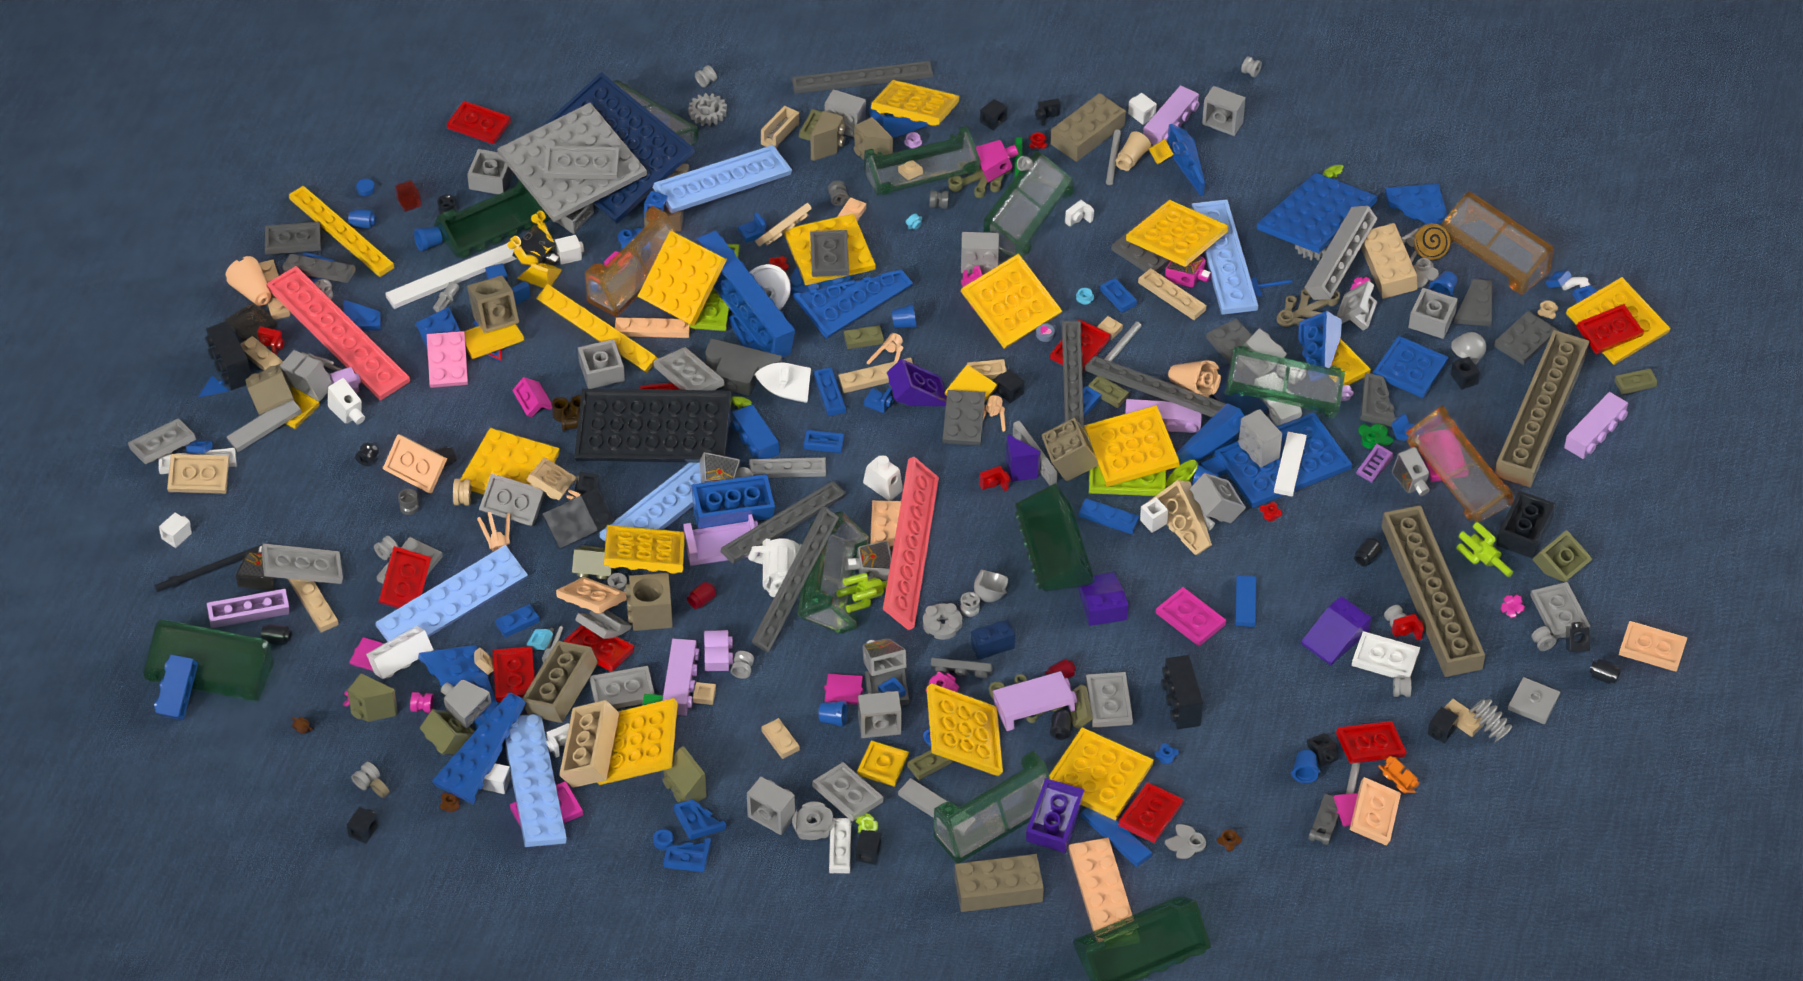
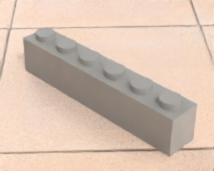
M1369 206L1351 207L1305 286L1313 300L1331 299L1377 220Z

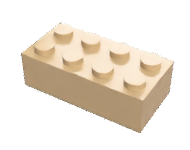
M1395 223L1371 229L1361 249L1382 299L1417 290V274Z
M607 700L572 709L559 774L572 788L607 779L619 712Z

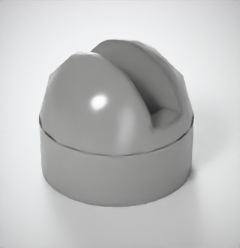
M1021 156L1017 160V167L1020 171L1030 170L1033 166L1032 160L1027 156Z

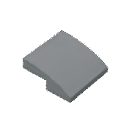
M592 610L589 614L578 613L575 619L604 639L619 636L632 627L631 624L609 610H605L603 613H594Z

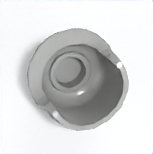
M1466 332L1455 338L1451 344L1454 353L1461 358L1470 357L1475 365L1486 352L1485 340L1475 332Z
M980 570L974 582V592L984 602L998 601L1007 593L1005 589L1008 577Z

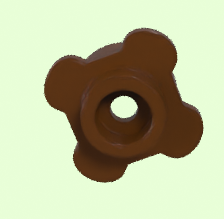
M291 718L294 721L291 726L294 730L302 734H306L307 730L312 731V728L309 727L310 722L305 718Z
M448 793L441 795V810L455 812L460 808L459 800L461 798Z
M1225 830L1222 832L1221 837L1217 838V843L1223 845L1227 851H1233L1234 847L1241 843V837L1233 830Z

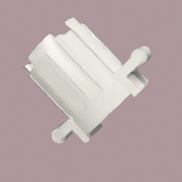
M779 538L771 541L770 539H765L763 546H753L751 548L748 559L763 564L764 590L766 589L769 592L770 596L775 597L802 544L799 545L789 539Z

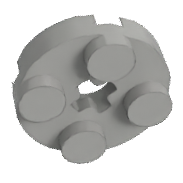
M952 603L928 606L923 615V628L927 634L934 635L936 639H950L956 635L959 629L961 630L962 615L957 610L956 605ZM944 619L946 621L945 624H942L941 621L938 620Z
M808 802L802 805V809L798 812L797 810L795 811L792 823L800 839L817 840L830 835V830L834 825L832 811L830 808L825 807V804L821 802ZM812 818H816L817 822L812 824L808 823L812 821Z

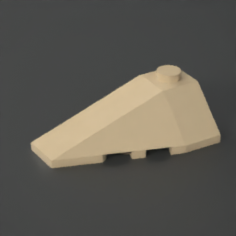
M1177 480L1151 500L1157 498L1168 509L1167 525L1169 529L1175 532L1195 555H1199L1212 546L1200 504L1193 498L1194 494L1190 490L1192 487L1191 483Z

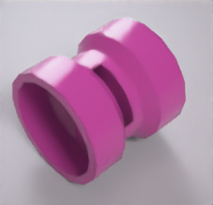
M412 692L411 712H418L423 709L425 713H430L434 705L433 693H426L423 696L419 692Z

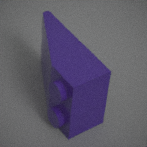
M900 359L887 371L893 397L897 402L908 406H946L947 396L945 395L946 390L941 376L904 359Z
M1114 572L1076 578L1089 626L1127 620V599Z
M1340 596L1326 609L1303 638L1301 644L1329 665H1332L1360 641L1363 631L1369 633L1371 617Z
M1045 778L1026 830V842L1066 853L1084 795V789Z

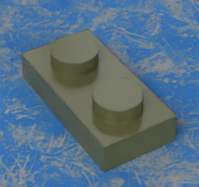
M811 110L799 132V138L810 140V135L822 111Z
M880 325L844 331L847 349L884 344Z
M1651 369L1615 376V383L1621 394L1657 387V380Z
M1097 376L1088 385L1089 388L1102 394V400L1116 408H1119L1129 397L1128 391L1101 376Z
M1082 684L1072 690L1075 692L1077 703H1074L1075 711H1070L1073 726L1078 729L1093 720L1087 687Z
M932 750L908 761V768L919 781L953 763V760L933 754Z

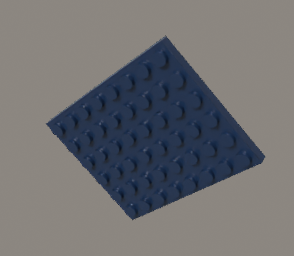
M601 72L542 126L591 103L647 170L646 176L593 202L609 218L618 223L654 190L653 185L655 182L669 177L695 153V150Z

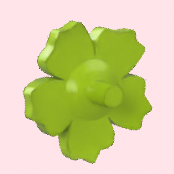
M1330 166L1324 170L1323 176L1326 175L1328 178L1334 176L1336 178L1337 174L1343 172L1344 166Z
M732 397V401L735 406H738V409L752 404L745 397Z
M866 813L864 816L856 818V823L859 824L858 833L861 832V829L867 831L878 830V822L873 821L874 817L871 814Z

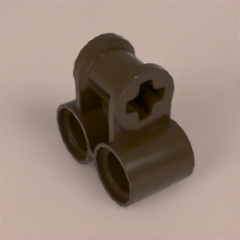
M581 395L572 397L569 402L564 397H556L552 400L553 419L562 422L563 432L569 429H578Z

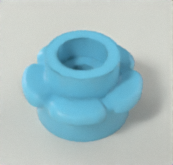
M917 213L911 215L906 220L908 229H918L922 225V216L919 217Z
M1081 288L1076 294V300L1081 304H1090L1094 300V295L1089 288Z

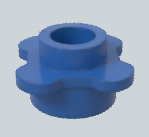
M1163 743L1160 750L1155 752V757L1163 764H1171L1174 761V757L1178 756L1179 751L1176 748L1173 749L1167 743Z

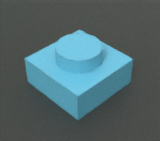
M535 629L527 646H532V650H545L553 633L549 629Z

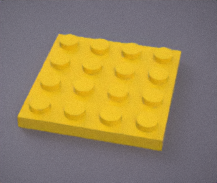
M892 80L874 99L871 109L876 110L878 113H890L895 117H907L912 121H923L929 125L936 126L958 104L960 96Z
M1168 200L1126 234V241L1186 267L1228 232V225Z
M854 213L792 227L788 231L784 229L785 238L805 286L845 277H812L810 231L847 230L849 275L875 270V262Z
M670 231L638 297L694 326L727 259Z
M1019 254L961 289V293L1004 349L1036 330L1038 326L1057 317L1062 312Z
M1623 277L1573 305L1566 311V314L1577 325L1582 320L1625 304L1644 331V334L1639 338L1602 352L1613 365L1670 331V327Z
M1157 405L1084 425L1106 487L1180 466Z
M490 428L460 480L471 479V482H469L471 484V491L483 495L491 473L531 485L527 481L530 473L544 457L555 463L560 454V448Z
M607 525L604 555L605 566L610 568L627 567L631 570L647 569L652 572L661 570L669 573H678L683 571L684 532Z
M932 683L927 686L932 753L996 776L1002 774L997 707Z
M675 698L619 711L607 779L597 782L599 785L672 768L678 706Z
M1082 727L1047 779L1084 789L1082 806L1117 820L1152 767L1154 760Z

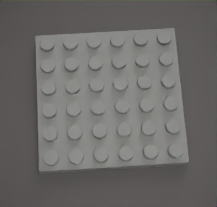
M591 103L498 148V154L553 222L647 175V170ZM547 146L619 147L617 180L544 178Z

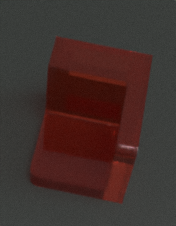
M412 180L395 185L396 198L404 212L421 207L420 194Z

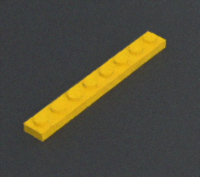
M302 186L289 194V198L315 222H320L323 229L379 277L394 269L392 261L306 187Z
M547 284L536 298L539 302L599 342L614 339L619 355L644 372L648 373L654 365L653 361L658 359L654 354Z

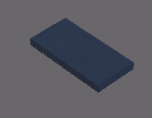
M1231 364L1217 369L1218 374L1221 375V381L1217 392L1214 395H1210L1212 399L1239 408L1244 416L1259 409L1264 414L1269 413V408Z

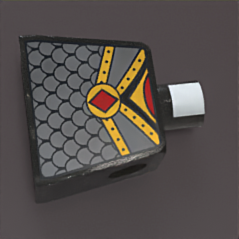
M262 546L259 547L258 552L246 553L236 573L238 587L275 591L276 577L264 576Z

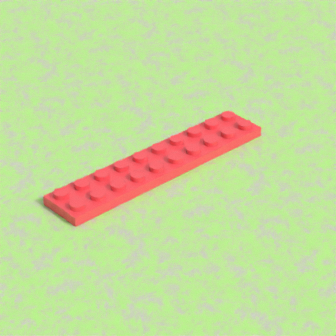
M297 266L266 284L270 292L347 368L352 367L354 373H358L361 382L380 401L410 382V377Z
M915 457L908 459L883 610L908 630L915 627L939 480L936 474Z

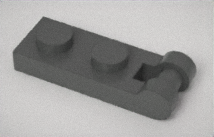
M1324 794L1308 840L1314 842L1318 840L1324 845H1329L1339 818V814L1336 812L1338 809L1333 798L1334 796Z

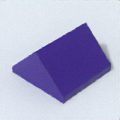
M1008 435L1006 464L1011 482L1038 478L1040 476L1041 451Z

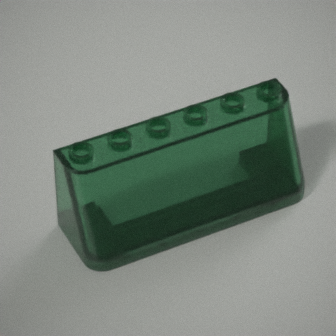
M519 180L514 188L457 213L452 209L438 215L434 226H438L442 239L457 258L461 257V259L470 256L473 251L477 250V252L486 249L489 244L493 243L496 245L502 242L505 237L509 236L512 238L518 235L521 230H530L537 224L531 220V217L537 214L538 211L545 213L543 223L548 222L551 218Z
M1055 483L1015 503L1017 509L1015 515L1021 523L1019 529L1025 536L1023 542L1029 550L1027 556L1033 563L1031 570L1037 577L1035 583L1038 589H1043L1046 592L1088 586L1094 583L1095 578L1074 510L1058 485Z
M159 620L154 628L143 673L146 680L161 682L165 677V663L170 658V654L186 657L198 662L192 689L223 694L227 697L243 698L248 701H259L274 662L270 644L264 639L168 620Z
M1184 896L1167 900L1073 941L1075 950L1090 981H1133L1145 979L1152 972L1167 970L1169 965L1183 963L1187 961L1188 957L1200 956L1205 953V950L1211 948L1197 901Z

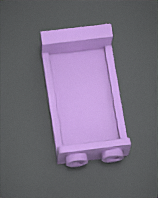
M752 514L748 515L747 522L692 530L691 523L683 524L690 566L728 560L720 552L721 547L758 526L757 521L753 520Z
M1061 671L993 690L994 705L997 707V712L1006 731L1014 729V720L1066 705L1073 712L1075 711L1074 703H1077L1075 692L1070 691L1069 680L1064 678Z

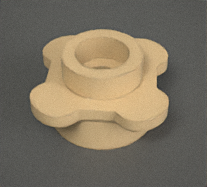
M1544 301L1540 304L1539 316L1550 319L1556 317L1555 312L1558 310V306L1554 302Z

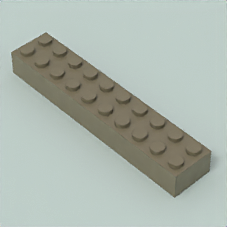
M1553 330L1499 455L1494 476L1531 488L1587 356L1588 340Z
M1421 505L1385 512L1382 521L1383 532L1418 615L1424 624V629L1444 676L1449 677L1482 670L1485 653Z

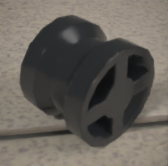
M452 195L440 196L437 201L439 214L447 218L454 216L457 211L455 198Z
M365 442L361 445L360 451L355 455V459L361 465L369 467L373 464L374 458L379 454V450L373 444Z

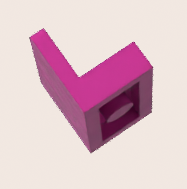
M523 377L512 390L527 416L533 417L541 407L552 410L551 401L538 381Z

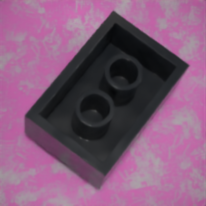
M225 321L206 328L207 336L205 340L208 347H210L207 349L208 355L211 360H215L214 365L217 372L221 371L224 385L228 384L231 391L247 385L245 379L251 376L248 358L229 323Z
M1518 491L1499 530L1496 546L1533 559L1553 518L1555 503Z
M1189 655L1166 658L1165 666L1162 667L1164 678L1161 679L1162 690H1166L1167 693L1166 704L1171 707V721L1175 722L1177 730L1201 726L1203 700Z

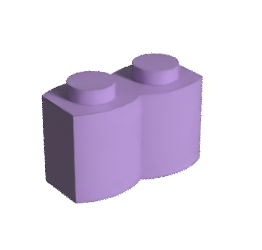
M728 630L704 631L705 671H729V665L733 664V653H729L728 649L732 648V636L728 637Z

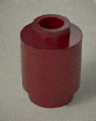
M703 582L689 593L687 601L693 609L702 608L716 597V589L711 583Z
M1065 658L1050 666L1045 671V675L1061 671L1064 678L1070 679L1075 676L1074 671H1076V667L1071 660L1068 661Z

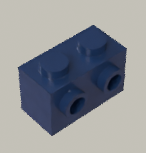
M1008 620L996 622L986 627H979L971 631V647L978 660L1015 649V633Z

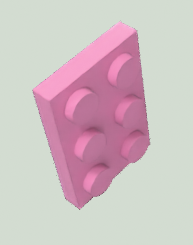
M464 331L427 334L430 388L468 385Z

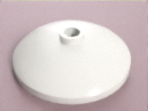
M770 264L761 265L751 270L749 273L754 276L759 286L763 287L767 296L771 294L769 298L774 301L778 310H781L790 295V280L787 274L781 268Z

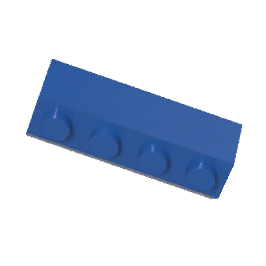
M767 474L691 485L697 529L747 522L748 515L752 514L754 521L767 520L774 515L775 505Z

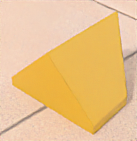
M532 263L531 267L517 279L545 288L547 284L553 285L562 269L546 263Z

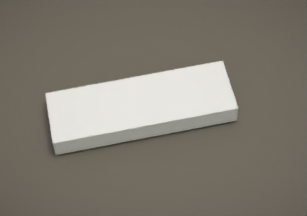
M834 818V825L830 830L829 873H850L851 820L849 818Z

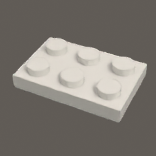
M1363 631L1352 660V666L1393 678H1411L1420 647Z

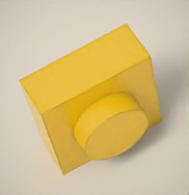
M1165 139L1148 148L1157 164L1174 155Z

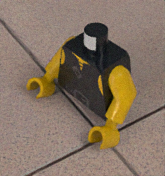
M538 211L537 214L531 217V220L538 224L537 226L534 225L521 239L518 236L510 238L511 241L507 244L509 249H514L512 256L519 259L521 264L531 265L532 263L547 262L555 266L559 261V257L553 253L556 243L553 241L546 224L542 222L545 219L543 211Z

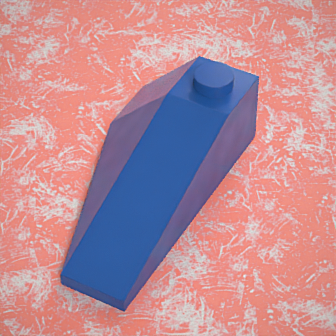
M872 104L868 107L870 117H873L891 137H898L929 125L927 122H916L907 117L900 118L890 113H878L876 110L871 109Z
M1169 124L1167 144L1174 154L1172 158L1199 195L1203 196L1205 181L1195 139L1186 130L1174 124Z

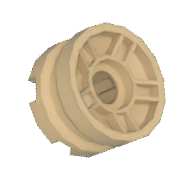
M454 479L453 503L455 506L460 504L470 506L471 484L469 482H471V479H465L464 481Z

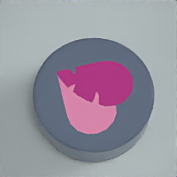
M1042 324L1036 328L1038 340L1048 342L1054 338L1055 330L1052 325Z

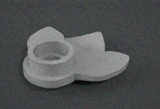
M1428 258L1419 259L1416 265L1413 266L1417 274V288L1425 286L1428 280L1433 281L1439 276L1438 270L1434 268L1433 263Z
M1176 824L1177 836L1165 840V845L1170 850L1177 851L1176 857L1179 859H1188L1194 853L1201 852L1206 847V840L1203 835L1196 833L1192 827L1183 824Z

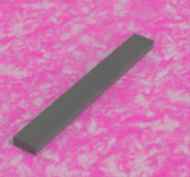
M930 61L792 77L794 94L890 83L892 80L907 81L932 78L933 71Z
M1062 321L1064 421L1067 422L1076 418L1084 429L1081 321Z
M1096 356L1085 365V371L1210 417H1213L1226 405L1220 401Z
M832 481L721 547L720 552L732 564H735L748 556L753 546H763L765 539H770L771 541L818 514L821 507L828 508L843 499L846 492Z
M821 507L751 641L764 652L770 651L839 518L826 507Z

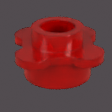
M1036 132L1029 137L1031 141L1029 144L1030 148L1044 149L1047 147L1045 143L1047 137L1043 133Z
M784 256L769 259V264L781 268L784 272L789 268Z
M1276 502L1260 506V511L1263 512L1265 520L1275 521L1278 517L1282 516V511L1278 509Z

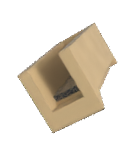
M784 106L761 129V145L765 147L774 145L777 149L778 145L796 126H799V112Z

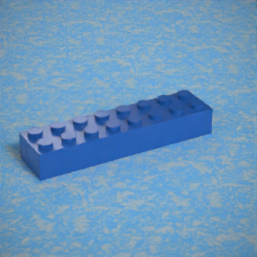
M717 231L698 237L696 244L727 259L713 288L762 351L780 355L782 358L791 355L795 329L786 320L783 312L778 310L774 301L767 296L763 287L759 286L754 276L748 272L744 263L736 257L733 249L729 248L725 239Z

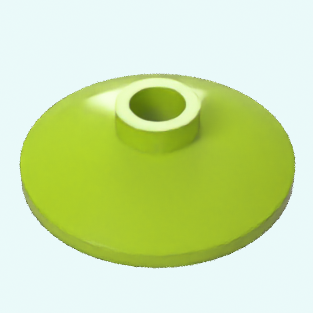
M1188 460L1177 467L1168 477L1167 487L1177 480L1191 482L1193 480L1192 476L1198 467L1197 461Z

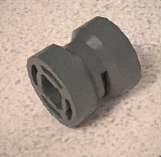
M833 181L828 185V192L831 195L830 198L833 205L842 206L848 202L849 196L844 182Z
M931 190L929 207L948 209L949 191L940 193L936 190Z
M403 489L398 494L400 511L404 515H414L419 510L417 492L413 489Z

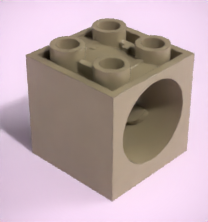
M502 275L467 285L473 317L483 333L519 323L513 290Z
M1076 418L1041 434L1053 465L1066 482L1098 466L1089 437Z
M669 574L629 576L630 584H626V595L629 611L628 621L633 623V631L673 628Z

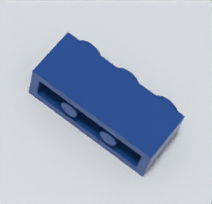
M752 404L732 412L731 426L735 432L739 433L742 443L748 446L752 457L755 456L756 459H769L779 455L778 440Z
M170 654V658L165 663V677L161 680L159 686L161 690L160 696L155 701V713L163 717L184 720L198 667L197 661Z

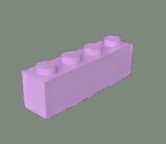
M1180 85L1145 125L1143 135L1153 145L1163 139L1167 142L1169 124L1181 127L1184 122H1187L1190 114L1199 107V94Z
M1609 392L1567 435L1564 448L1582 459L1588 454H1592L1596 445L1599 442L1602 443L1607 434L1615 430L1620 420L1623 421L1627 417L1628 402Z
M1126 399L1125 414L1157 405L1167 431L1197 433L1201 428V413L1166 401Z
M286 589L209 602L207 603V610L211 628L288 615L289 605Z
M672 639L663 701L675 698L678 702L677 715L687 716L688 708H692L693 697L690 696V693L694 692L695 689L693 676H697L695 660L699 661L700 649L696 648V640Z

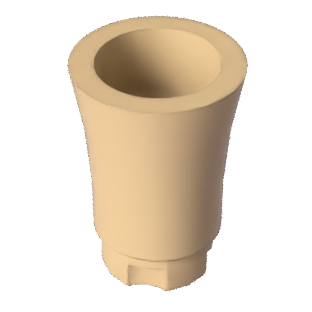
M1131 132L1115 160L1117 167L1125 171H1129L1134 167L1143 154L1149 150L1148 148L1151 147L1150 140L1140 132Z

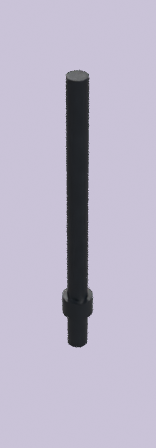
M263 544L182 575L168 577V580L155 584V589L159 592L169 587L175 588L180 586V583L244 560L248 553H258L260 546Z

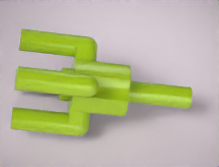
M1476 522L1473 528L1485 538L1484 541L1477 534H1473L1471 537L1464 531L1459 534V538L1474 550V554L1462 543L1456 549L1470 562L1478 564L1481 560L1486 566L1491 567L1495 565L1507 577L1513 574V571L1499 559L1501 552L1493 546L1496 540L1495 537L1479 522Z
M861 573L844 578V586L858 584L836 591L838 597L853 594L852 598L856 603L846 605V611L850 613L870 607L872 598L883 595V589L887 587L888 580L881 581L880 578L877 579L875 577L868 579L866 573Z

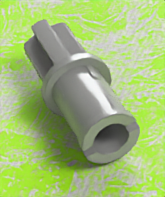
M449 282L444 292L440 293V298L433 307L436 313L452 303L454 295L459 290L457 283Z

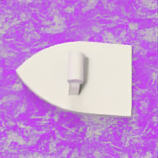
M773 363L755 373L759 382L773 394L807 403L811 368L789 363Z

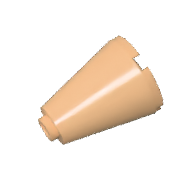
M252 256L243 257L244 260L240 262L238 260L234 261L226 271L225 276L227 277L226 281L228 284L256 305L267 304L271 298V293L266 285L267 282L259 262Z
M1209 360L1173 365L1168 372L1170 382L1206 397L1217 392L1221 381V375L1217 371L1219 369L1218 365Z

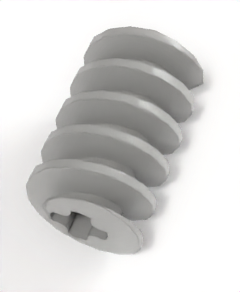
M1484 698L1468 712H1477L1473 718L1481 717L1479 725L1486 724L1484 732L1491 730L1489 738L1496 736L1494 741L1496 742L1511 730L1512 725H1505L1507 718L1500 719L1502 712L1495 713L1497 706H1490L1492 699L1485 700Z

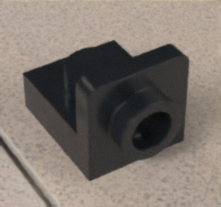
M1059 99L1038 102L1035 116L1037 120H1040L1041 126L1045 125L1046 118L1060 116Z
M1325 733L1307 740L1308 747L1317 754L1320 766L1338 760L1336 743Z

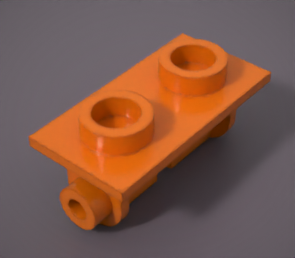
M1390 756L1386 759V766H1378L1383 771L1382 774L1387 779L1393 780L1401 792L1416 793L1413 788L1419 785L1418 778L1408 769L1402 774L1401 772L1405 766L1396 757Z

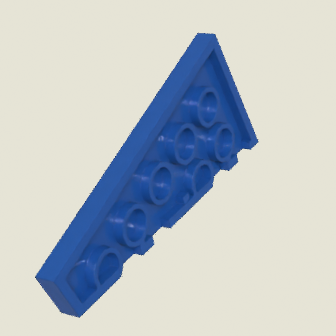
M901 269L884 273L877 277H866L859 281L853 280L830 285L819 290L813 289L802 294L795 293L793 298L827 339L907 290L913 283Z
M472 645L419 653L418 659L427 665L428 671L432 675L437 677L441 687L446 682L455 687L461 680H465L490 692L491 704L473 721L476 724V729H478L498 704L487 674L474 662V651L477 650V646Z
M509 692L432 780L433 784L474 805L476 801L475 795L484 785L482 782L484 777L491 772L503 749L501 745L504 739H508L510 735L509 729L511 725L518 720L526 704L523 698Z

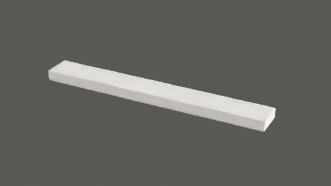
M504 244L386 292V298L392 307L396 309L446 288L449 282L459 283L486 272L485 267L505 264L517 259L512 256L514 249H509L507 244Z

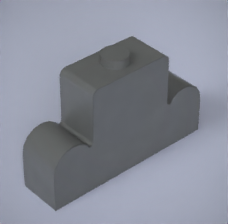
M712 338L705 352L706 365L724 380V386L719 388L744 395L751 394L758 380L755 376L758 370L773 363H782V356Z

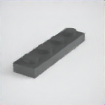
M290 254L282 266L284 272L297 266L306 276L348 283L356 272L354 265Z

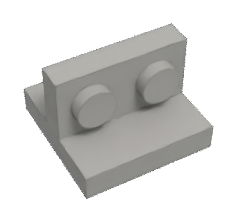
M1370 281L1344 294L1337 313V317L1342 319V324L1351 320L1362 330L1368 328L1377 301L1370 296L1374 284Z

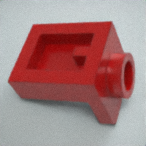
M259 327L257 331L259 342L265 346H271L272 352L277 356L279 350H282L284 347L281 331Z
M1001 465L980 473L979 485L982 490L993 488L998 484L1001 485L1004 491L1008 490L1010 476L1007 472H1004Z
M1416 614L1393 621L1392 633L1394 637L1406 636L1413 632L1417 640L1422 639L1424 624L1417 618Z

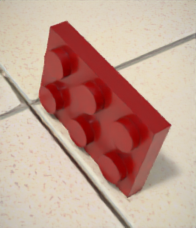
M463 101L447 122V129L495 144L511 123V117Z
M1625 304L1582 320L1576 326L1585 340L1589 341V345L1596 355L1639 338L1644 334V331Z
M1079 319L1078 321H1081L1083 374L1085 365L1094 356L1099 354L1110 340L1111 334ZM1062 340L1050 354V359L1063 365Z
M394 546L378 603L399 609L421 596L432 557Z
M580 625L563 641L591 647L598 661L597 665L611 672L634 652L635 647L618 637L604 639L583 625Z
M532 646L493 650L496 701L502 702L509 692L523 698L535 679Z
M1392 721L1337 728V737L1350 764L1386 760L1390 756L1402 758L1407 753Z
M1147 782L1119 820L1118 826L1155 843L1183 805L1184 799Z

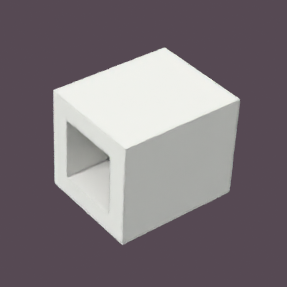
M1140 93L1129 101L1128 114L1144 125L1156 114L1157 104L1143 93Z
M576 235L555 239V252L559 257L561 265L582 260L581 252H584L582 241L579 242Z
M1157 498L1141 506L1140 521L1152 533L1167 524L1168 509Z
M177 513L171 515L159 526L161 539L175 548L192 534L190 521L185 516H180Z
M495 763L491 772L484 777L482 789L505 794L511 780L510 766Z

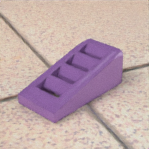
M1376 444L1356 474L1373 483L1393 459V452ZM1374 460V461L1380 463V465H1377V464L1373 463L1372 461ZM1371 465L1372 467L1376 468V470H1373L1368 466ZM1363 471H1369L1370 473H1372V476L1364 473Z

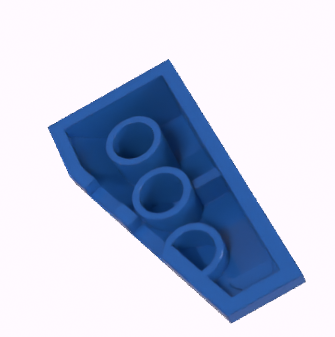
M1328 311L1299 322L1298 340L1303 347L1302 354L1306 358V369L1312 384L1327 378L1341 338L1342 319Z
M1227 403L1176 452L1179 462L1181 464L1188 460L1199 462L1214 454L1215 450L1235 443L1239 439L1241 418L1245 417L1242 411Z

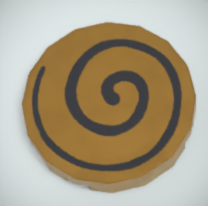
M1425 224L1414 235V249L1423 258L1430 260L1439 259L1449 249L1450 236L1446 229L1438 224Z

